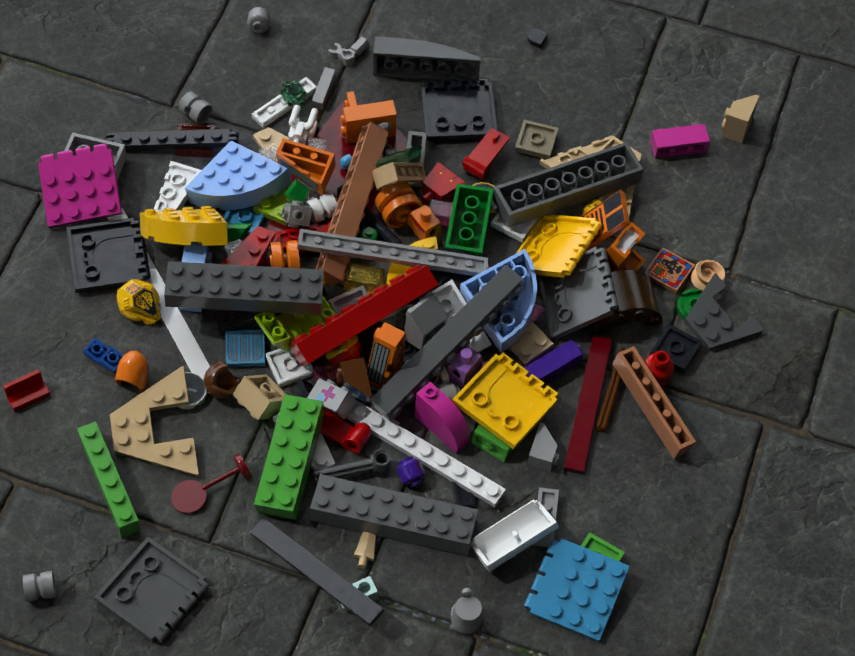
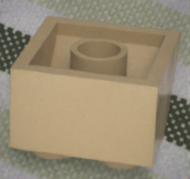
M759 95L733 101L731 108L727 107L721 129H723L722 137L739 143L743 142L753 120Z
M267 374L244 376L232 395L240 405L250 411V415L253 418L262 420L269 419L280 410L284 394L286 393Z

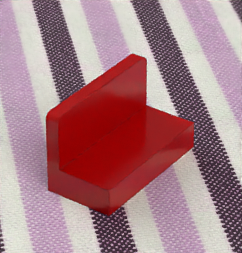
M40 370L29 373L3 386L6 398L14 412L50 396Z

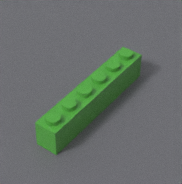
M93 422L77 428L80 442L121 539L140 532L139 520L97 423Z

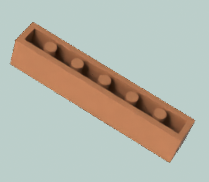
M633 346L619 352L613 362V366L672 458L676 459L689 453L696 443L695 439L636 348Z

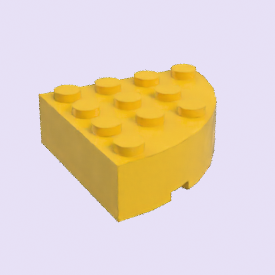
M201 206V209L194 210L193 207H183L182 210L176 211L174 208H164L163 211L156 212L155 209H146L140 213V234L144 238L151 239V237H154V241L178 245H192V242H198L202 246L228 245L227 222L212 206Z

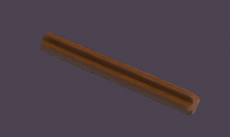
M615 367L596 429L601 432L607 430L622 381Z

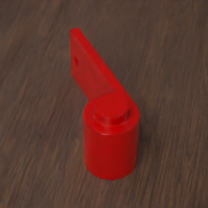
M491 128L469 157L466 156L462 162L463 170L484 180L491 169L493 160L510 140V137Z
M328 411L325 412L320 433L353 453H360L372 436L370 426L366 423H356L353 427Z

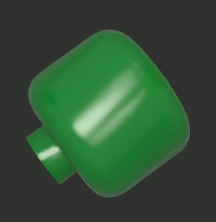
M365 227L360 232V238L378 241V232L375 228Z

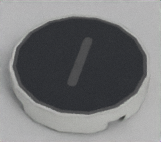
M185 372L189 405L178 407L181 409L195 408L194 406L201 405L204 402L207 392L204 386V379L194 372Z

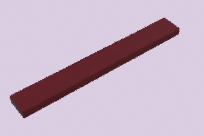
M593 335L564 465L565 471L579 474L584 472L612 341L610 338Z

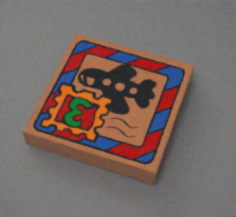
M662 247L644 272V275H647L652 282L676 294L694 269L695 264Z

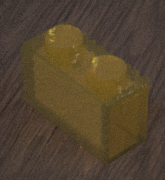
M349 263L344 278V290L351 291L364 285L367 294L371 293L373 295V290L384 284L385 269Z

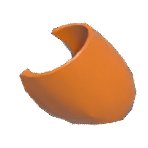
M129 351L124 354L117 367L115 377L117 385L120 386L121 381H125L138 387L139 392L145 389L148 382L149 365L144 355L138 351Z

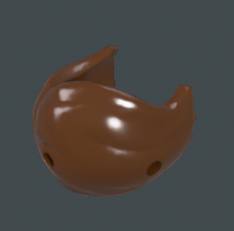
M222 360L212 364L204 375L206 392L217 399L230 397L241 382L227 369L229 366Z

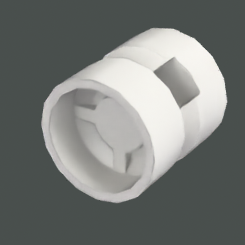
M329 192L321 195L319 200L314 198L306 201V205L312 207L311 221L316 224L324 221L325 217H333L337 202L332 193Z

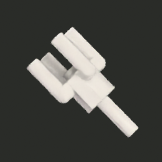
M294 105L289 119L291 127L288 137L291 141L305 145L306 142L313 140L318 125L316 118L319 111L313 108L308 122H300L298 115L301 107Z

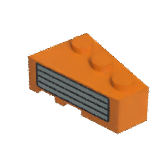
M284 138L276 152L278 164L288 168L290 174L321 195L324 194L336 166L334 153Z
M384 322L381 328L378 327L374 333V342L367 368L369 384L378 389H381L399 371L404 363L406 332Z

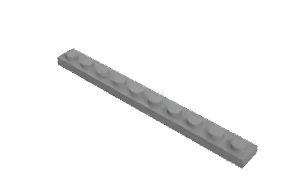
M300 229L297 249L406 266L427 265L432 270L476 276L488 268V258L305 229Z

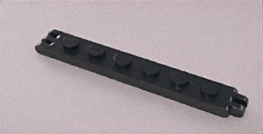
M231 129L111 132L106 134L105 140L124 144L125 150L222 148L230 141L238 144L239 132L232 131Z

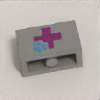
M319 378L307 398L323 401L326 411L345 420L356 402V399L351 395L352 391L344 386L341 388L337 387L338 385L329 379L324 381Z

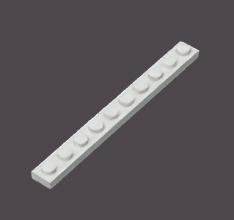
M357 400L346 416V419L355 424H368L373 435L406 455L419 459L424 466L449 481H454L459 487L469 493H473L474 496L494 508L506 493L505 488L393 421L387 420L383 415Z

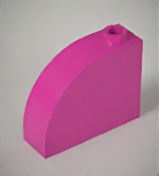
M431 382L416 393L415 417L453 452L459 453L471 441L470 429L459 409Z

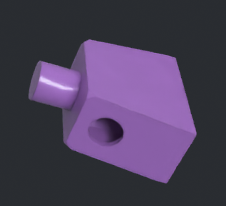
M469 346L462 349L449 365V383H454L461 391L482 369V355Z

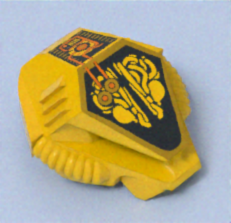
M131 279L117 290V303L120 314L127 319L133 321L142 320L146 325L154 324L161 319L158 306L160 297L154 285L141 280Z

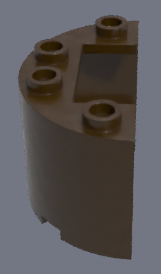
M635 270L611 272L619 308L613 310L614 314L586 327L589 335H601L608 331L609 322L613 321L621 322L625 319H640L644 317V326H656L662 323L661 312L650 278L647 275H641L640 271Z

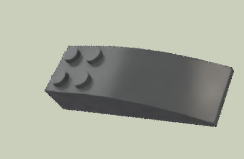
M375 36L373 76L454 81L472 79V83H475V79H479L481 58L465 51L433 42Z

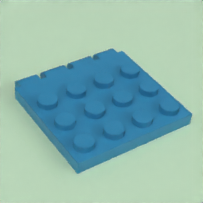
M562 538L560 541L552 539L546 553L553 556V558L544 556L539 572L544 574L545 577L539 574L536 575L531 590L536 592L537 595L529 593L524 607L529 609L530 614L599 642L630 566Z

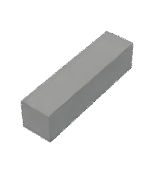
M324 68L312 99V108L323 110L335 79V69Z

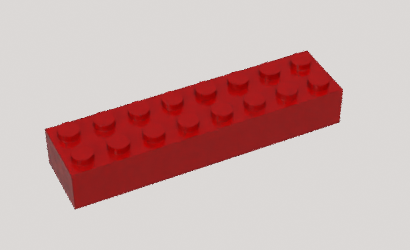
M420 264L412 266L405 271L406 275H398L389 280V285H381L374 289L373 295L371 293L364 295L357 300L358 304L353 303L341 309L342 313L340 315L339 313L333 314L324 320L325 324L320 323L308 329L309 333L307 335L304 333L293 338V343L288 346L300 365L311 363L436 287L438 283L428 266H420Z

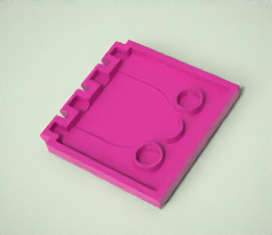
M107 143L94 145V152H92L91 146L75 149L76 155H74L73 150L58 152V159H56L54 153L41 156L42 162H38L47 226L49 228L122 214L113 152L111 148L108 149Z

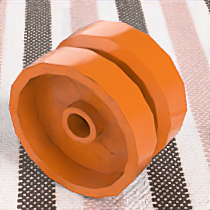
M396 182L387 186L375 199L377 209L382 214V218L387 226L391 228L407 225L410 213L422 207L412 186L407 182Z
M297 240L287 241L286 253H283V247L280 242H271L270 266L300 268Z

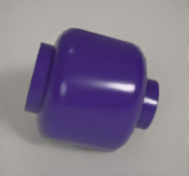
M413 456L401 460L396 469L402 484L411 485V488L422 484L421 480L426 476L421 461L414 459Z

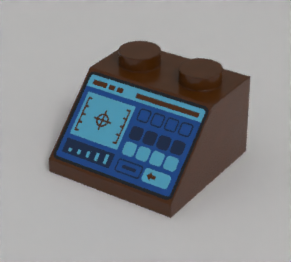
M364 358L340 362L337 373H335L337 384L352 391L351 395L364 404H369L372 393Z

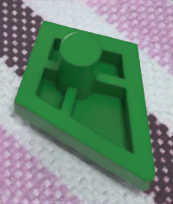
M295 179L284 194L290 203H292V200L302 201L303 205H305L310 189Z
M227 223L228 244L238 247L253 224Z

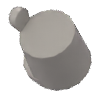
M464 588L461 592L462 597L452 607L451 622L457 631L463 634H471L479 630L483 623L482 605L476 597L471 596L472 590L470 588Z

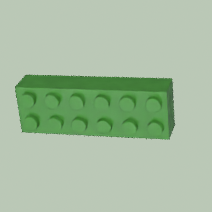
M284 394L254 502L257 513L297 520L326 412L323 401Z

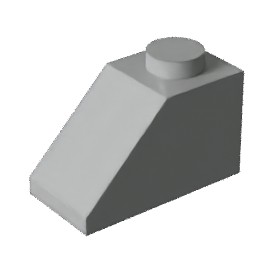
M540 422L529 454L528 465L551 471L552 465H557L559 454L556 453L557 444L545 424Z

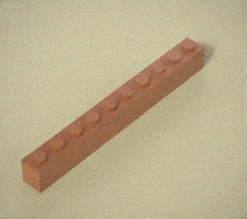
M372 122L361 129L327 233L356 237L360 231L359 224L364 218V209L369 202L368 196L374 187L372 171L378 168L383 158V149L388 143L387 137L389 132ZM321 253L316 269L324 270V283L331 287L341 283L345 278L346 274L344 271L350 262V257Z

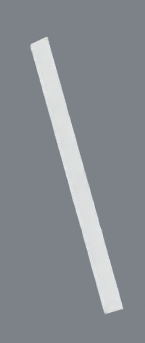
M121 208V215L107 218L109 221L127 219L128 216L124 209ZM147 253L151 278L144 280V282L154 285L160 297L158 306L161 317L190 371L204 379L205 372L210 365L178 307L165 306V284Z

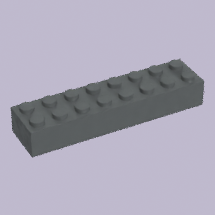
M625 142L495 186L493 202L505 224L510 228L640 183L643 168L629 144Z
M168 261L164 292L165 306L321 315L324 270Z
M320 474L310 506L311 521L359 532H369L377 536L465 556L469 554L478 509Z

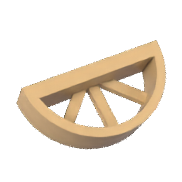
M391 162L372 171L377 191H382L387 186L396 182H407L413 185L423 182L426 178L423 163Z

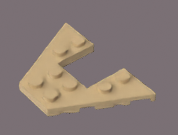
M611 135L603 140H596L591 145L579 146L570 149L566 153H558L557 156L546 160L541 159L539 165L548 169L624 142ZM631 148L640 163L641 153ZM635 184L620 189L625 192L628 216L630 214ZM619 190L602 195L598 200L604 201Z
M181 366L110 414L115 454L130 456L135 460L147 461L153 465L163 468L168 467L177 472L181 471L195 475L198 478L199 471L194 438L154 444L150 411L189 405L184 366Z

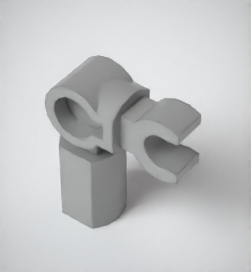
M361 36L349 49H342L340 44L335 43L334 47L336 50L329 49L328 51L331 57H338L345 66H352L355 64V58H358L370 44L366 38Z

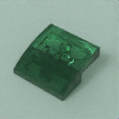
M415 145L383 156L377 161L375 166L379 168L391 162L411 161V159L419 156L422 147L421 145Z

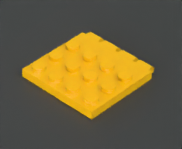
M544 215L538 219L516 253L524 249L527 251L532 260L536 275L564 278L565 275H571L577 263L586 252L585 249L589 247L594 236L597 235L602 227V224L596 218Z
M502 353L500 356L495 354L452 399V402L512 449H515L555 406L559 393L548 385L543 389L542 387L545 384L533 374L527 377L529 371L518 363L512 366L514 360L505 353Z

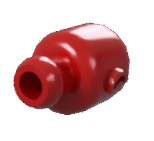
M661 350L648 355L644 362L660 387L664 388L672 378L674 364L670 355Z

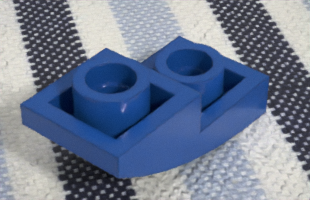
M96 337L83 350V354L113 373L117 370L119 361L124 356L112 346L110 348Z

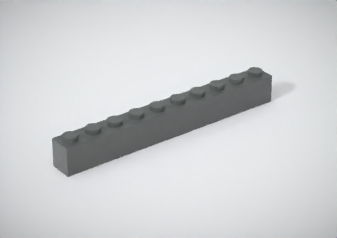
M505 265L370 399L372 406L389 421L393 417L399 416L402 408L406 404L413 402L416 393L426 386L434 376L440 375L443 367L447 363L454 361L457 353L461 349L467 348L470 340L474 336H478L483 331L484 326L488 322L494 321L497 313L501 309H505L510 304V300L523 291V278L509 266Z

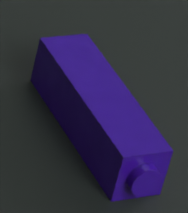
M570 340L524 367L529 371L527 377L533 374L547 384L581 364L583 351L579 345Z

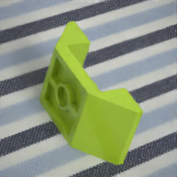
M322 297L321 315L283 313L276 316L273 312H263L255 315L254 318L273 346L284 351H290L291 349L288 345L293 343V338L304 333L307 335L309 333L308 329L316 324H325L324 320L336 313L325 298Z

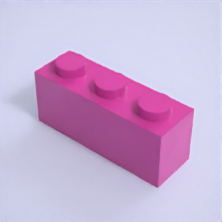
M694 124L691 126L652 130L650 143L654 157L663 158L707 152L710 140L705 124Z

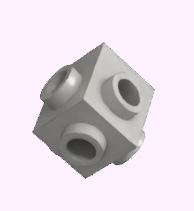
M292 200V203L286 202L285 207L282 209L283 221L288 223L289 227L299 228L300 225L309 226L312 207L303 205L302 201Z

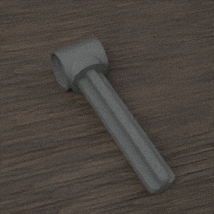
M380 449L373 455H370V459L314 470L313 477L318 482L320 474L338 478L370 470L373 473L383 475L390 470L391 455L388 451ZM382 460L385 461V463L381 464L378 463V461Z

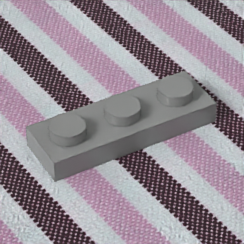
M539 487L537 501L542 504L556 521L559 490ZM555 531L533 545L549 547L551 540H554Z

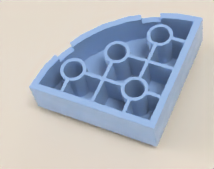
M230 141L185 187L189 203L198 207L212 206L213 208H220V210H236L258 205L263 199L271 195L273 197L291 184L288 168Z
M525 249L460 284V293L466 303H468L505 265L509 266L523 278V291L518 296H514L505 309H501L497 313L494 321L488 322L484 326L485 332L500 353L511 347L523 335L530 324L535 309L537 280L532 260Z

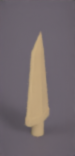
M362 532L354 553V557L359 558L358 568L365 569L367 560L374 561L376 535L372 533Z

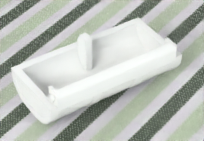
M533 499L473 537L471 547L485 568L491 572L551 532L559 529V526L542 504Z

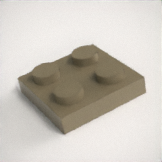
M524 120L515 145V152L549 159L559 128Z

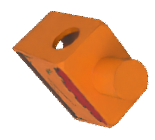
M423 205L412 211L409 215L407 227L417 240L436 237L437 245L442 243L441 224L431 209Z

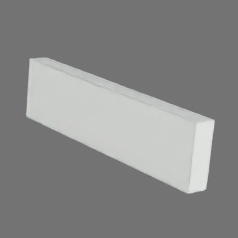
M305 77L296 83L300 88H296L293 85L294 90L292 92L287 89L253 112L251 116L264 128L294 108V105L300 104L315 94L317 86Z

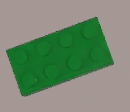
M463 184L456 185L445 248H453L463 251L468 255L483 257L493 201V189Z

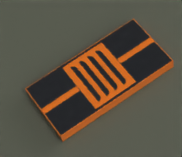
M619 190L580 216L596 218L602 224L589 247L585 249L586 251L630 223L625 192Z

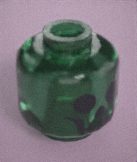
M288 80L282 84L283 88L280 91V95L288 106H300L306 101L307 93L299 81Z

